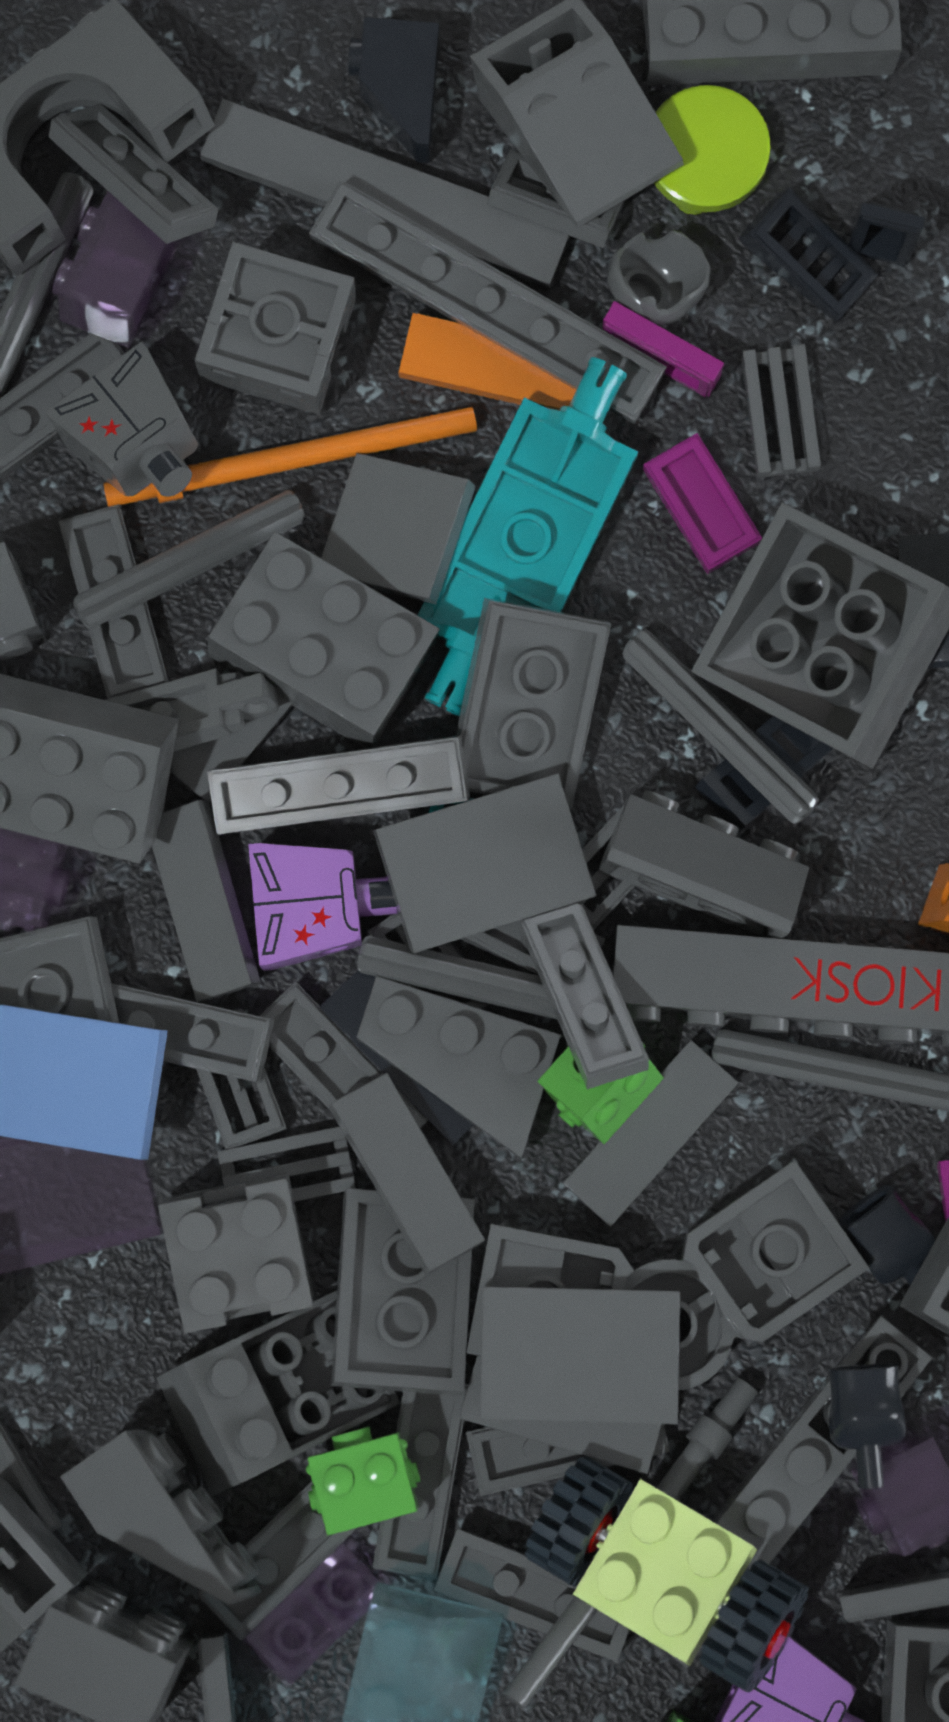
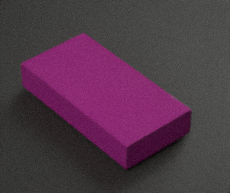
M616 301L613 302L603 319V331L666 366L664 374L704 397L711 395L721 377L724 362Z
M698 433L643 464L644 473L707 575L760 544L762 540L761 535Z

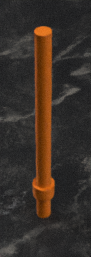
M473 407L187 465L192 472L189 484L180 493L170 497L161 495L152 483L134 496H124L108 482L103 483L108 507L157 497L159 503L183 499V492L355 457L356 453L365 455L476 432L477 423Z

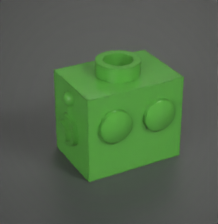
M568 1046L537 1082L557 1103V1108L560 1110L558 1116L571 1128L575 1125L577 1127L583 1126L602 1144H605L664 1077L649 1060V1070L587 1090Z
M369 1427L331 1437L334 1446L333 1450L311 1455L307 1458L309 1464L306 1467V1472L311 1476L313 1485H311L312 1490L308 1491L310 1504L313 1511L317 1510L319 1514H322L327 1536L417 1512L419 1509L414 1488H417V1482L421 1481L416 1462L411 1463V1460L408 1459L406 1453L408 1444L406 1440L400 1438L399 1432L372 1439Z

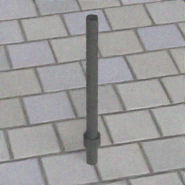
M737 1378L709 1417L705 1415L700 1416L686 1435L690 1441L657 1485L656 1488L679 1501L709 1459L717 1460L733 1439L729 1432L758 1394L751 1385ZM575 1596L503 1693L518 1706L525 1709L597 1612V1609Z

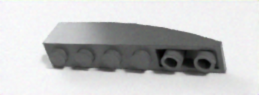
M880 1316L837 1367L878 1363L898 1364L900 1397H902L931 1361L932 1357ZM829 1376L711 1519L712 1522L740 1537L757 1549L746 1570H750L752 1563L759 1561V1559L768 1564L771 1563L856 1455V1450L839 1448L831 1441L829 1432L831 1408ZM702 1644L700 1650L698 1651L697 1655H698L699 1652L702 1650L703 1644ZM672 1656V1657L675 1658L679 1663H681L685 1668H688L689 1665H687L686 1663H684V1662H682L681 1660L677 1659L676 1657Z

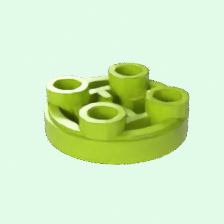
M701 85L687 88L674 94L658 108L655 113L680 153L684 165L657 180L654 184L681 211L691 215L722 211L741 203L755 191L766 172L770 156V137L762 115L748 99L728 88Z

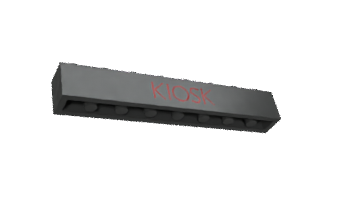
M617 925L615 930L612 975L632 1021L660 1022L662 1011L687 1014V1025L722 1028L725 1024V1017L751 1019L750 1030L771 1033H788L789 1022L815 1024L814 1035L829 1038H852L853 1028L879 1030L878 1041L901 1044H916L917 1033L943 1035L942 1046L949 1047V953Z

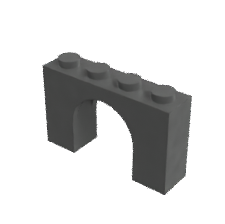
M110 0L100 9L86 14L76 27L51 46L36 52L27 64L0 83V258L16 277L66 240L50 209L21 175V162L25 147L34 132L44 122L68 109L101 104L105 108L115 111L126 118L166 163L215 127L199 91L118 0Z

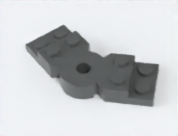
M795 1160L686 1233L680 1260H659L633 1269L619 1248L491 1224L467 1353L481 1356L483 1287L680 1291V1309L687 1317L688 1329L685 1336L679 1341L678 1391L686 1390L709 1380L722 1368L730 1354L735 1337L764 1342L868 1270L869 1267Z

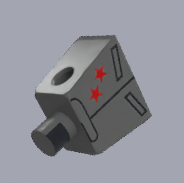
M142 341L45 411L68 450L124 496H134L151 483L161 495L165 497L174 496L184 490L192 478V472L183 460L195 452L198 443L148 348Z

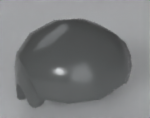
M673 230L664 237L655 240L645 238L644 233L640 232L627 241L612 256L608 267L607 282L617 303L656 325H666L678 321L697 305L709 286L711 266L702 248L681 232Z

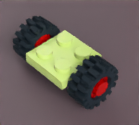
M587 1456L577 1459L575 1466L571 1465L565 1471L564 1480H558L554 1486V1494L550 1500L546 1499L541 1508L543 1513L541 1517L535 1520L532 1526L534 1532L527 1540L526 1546L528 1549L525 1552V1557L570 1586H577L573 1595L689 1666L703 1644L701 1651L703 1654L700 1657L701 1665L743 1691L751 1692L754 1686L757 1687L761 1683L764 1673L768 1674L773 1666L775 1657L779 1656L785 1646L783 1644L787 1637L791 1636L795 1628L794 1623L803 1611L804 1607L802 1605L807 1600L808 1594L806 1592L808 1587L761 1559L752 1563L750 1570H746L757 1551L750 1543L641 1479L633 1491L631 1489L633 1484L593 1459Z

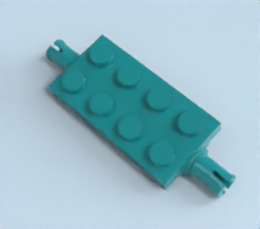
M596 357L589 359L588 367L569 406H561L559 411L546 408L524 397L465 517L437 604L424 602L417 615L440 629L438 638L445 641V646L450 649L429 693H426L424 699L441 707L450 687L455 685L445 706L447 708L446 711L460 716L484 598L562 612L638 456V451L615 441L605 433L607 428L602 423L627 374L622 369L611 365L602 386L597 387L606 369L604 367L606 361Z

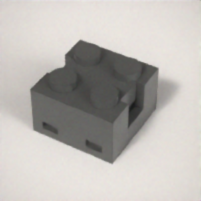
M232 242L195 358L200 379L320 415L332 378L330 365L340 335L345 336L357 298L354 277Z
M289 1173L162 1198L158 1208L184 1334L224 1326L227 1324L228 1319L266 1311H270L272 1316L313 1307L315 1297Z

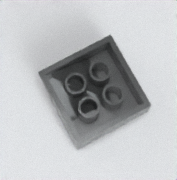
M782 502L691 672L873 769L949 629V587Z

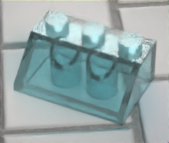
M376 1582L342 1722H478L504 1613Z

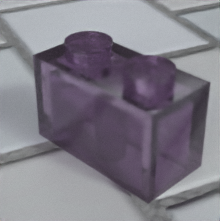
M107 191L100 208L97 209L91 206L85 214L78 234V242L82 243L74 261L65 258L60 265L52 292L58 295L60 321L130 348L179 246V240L166 244Z

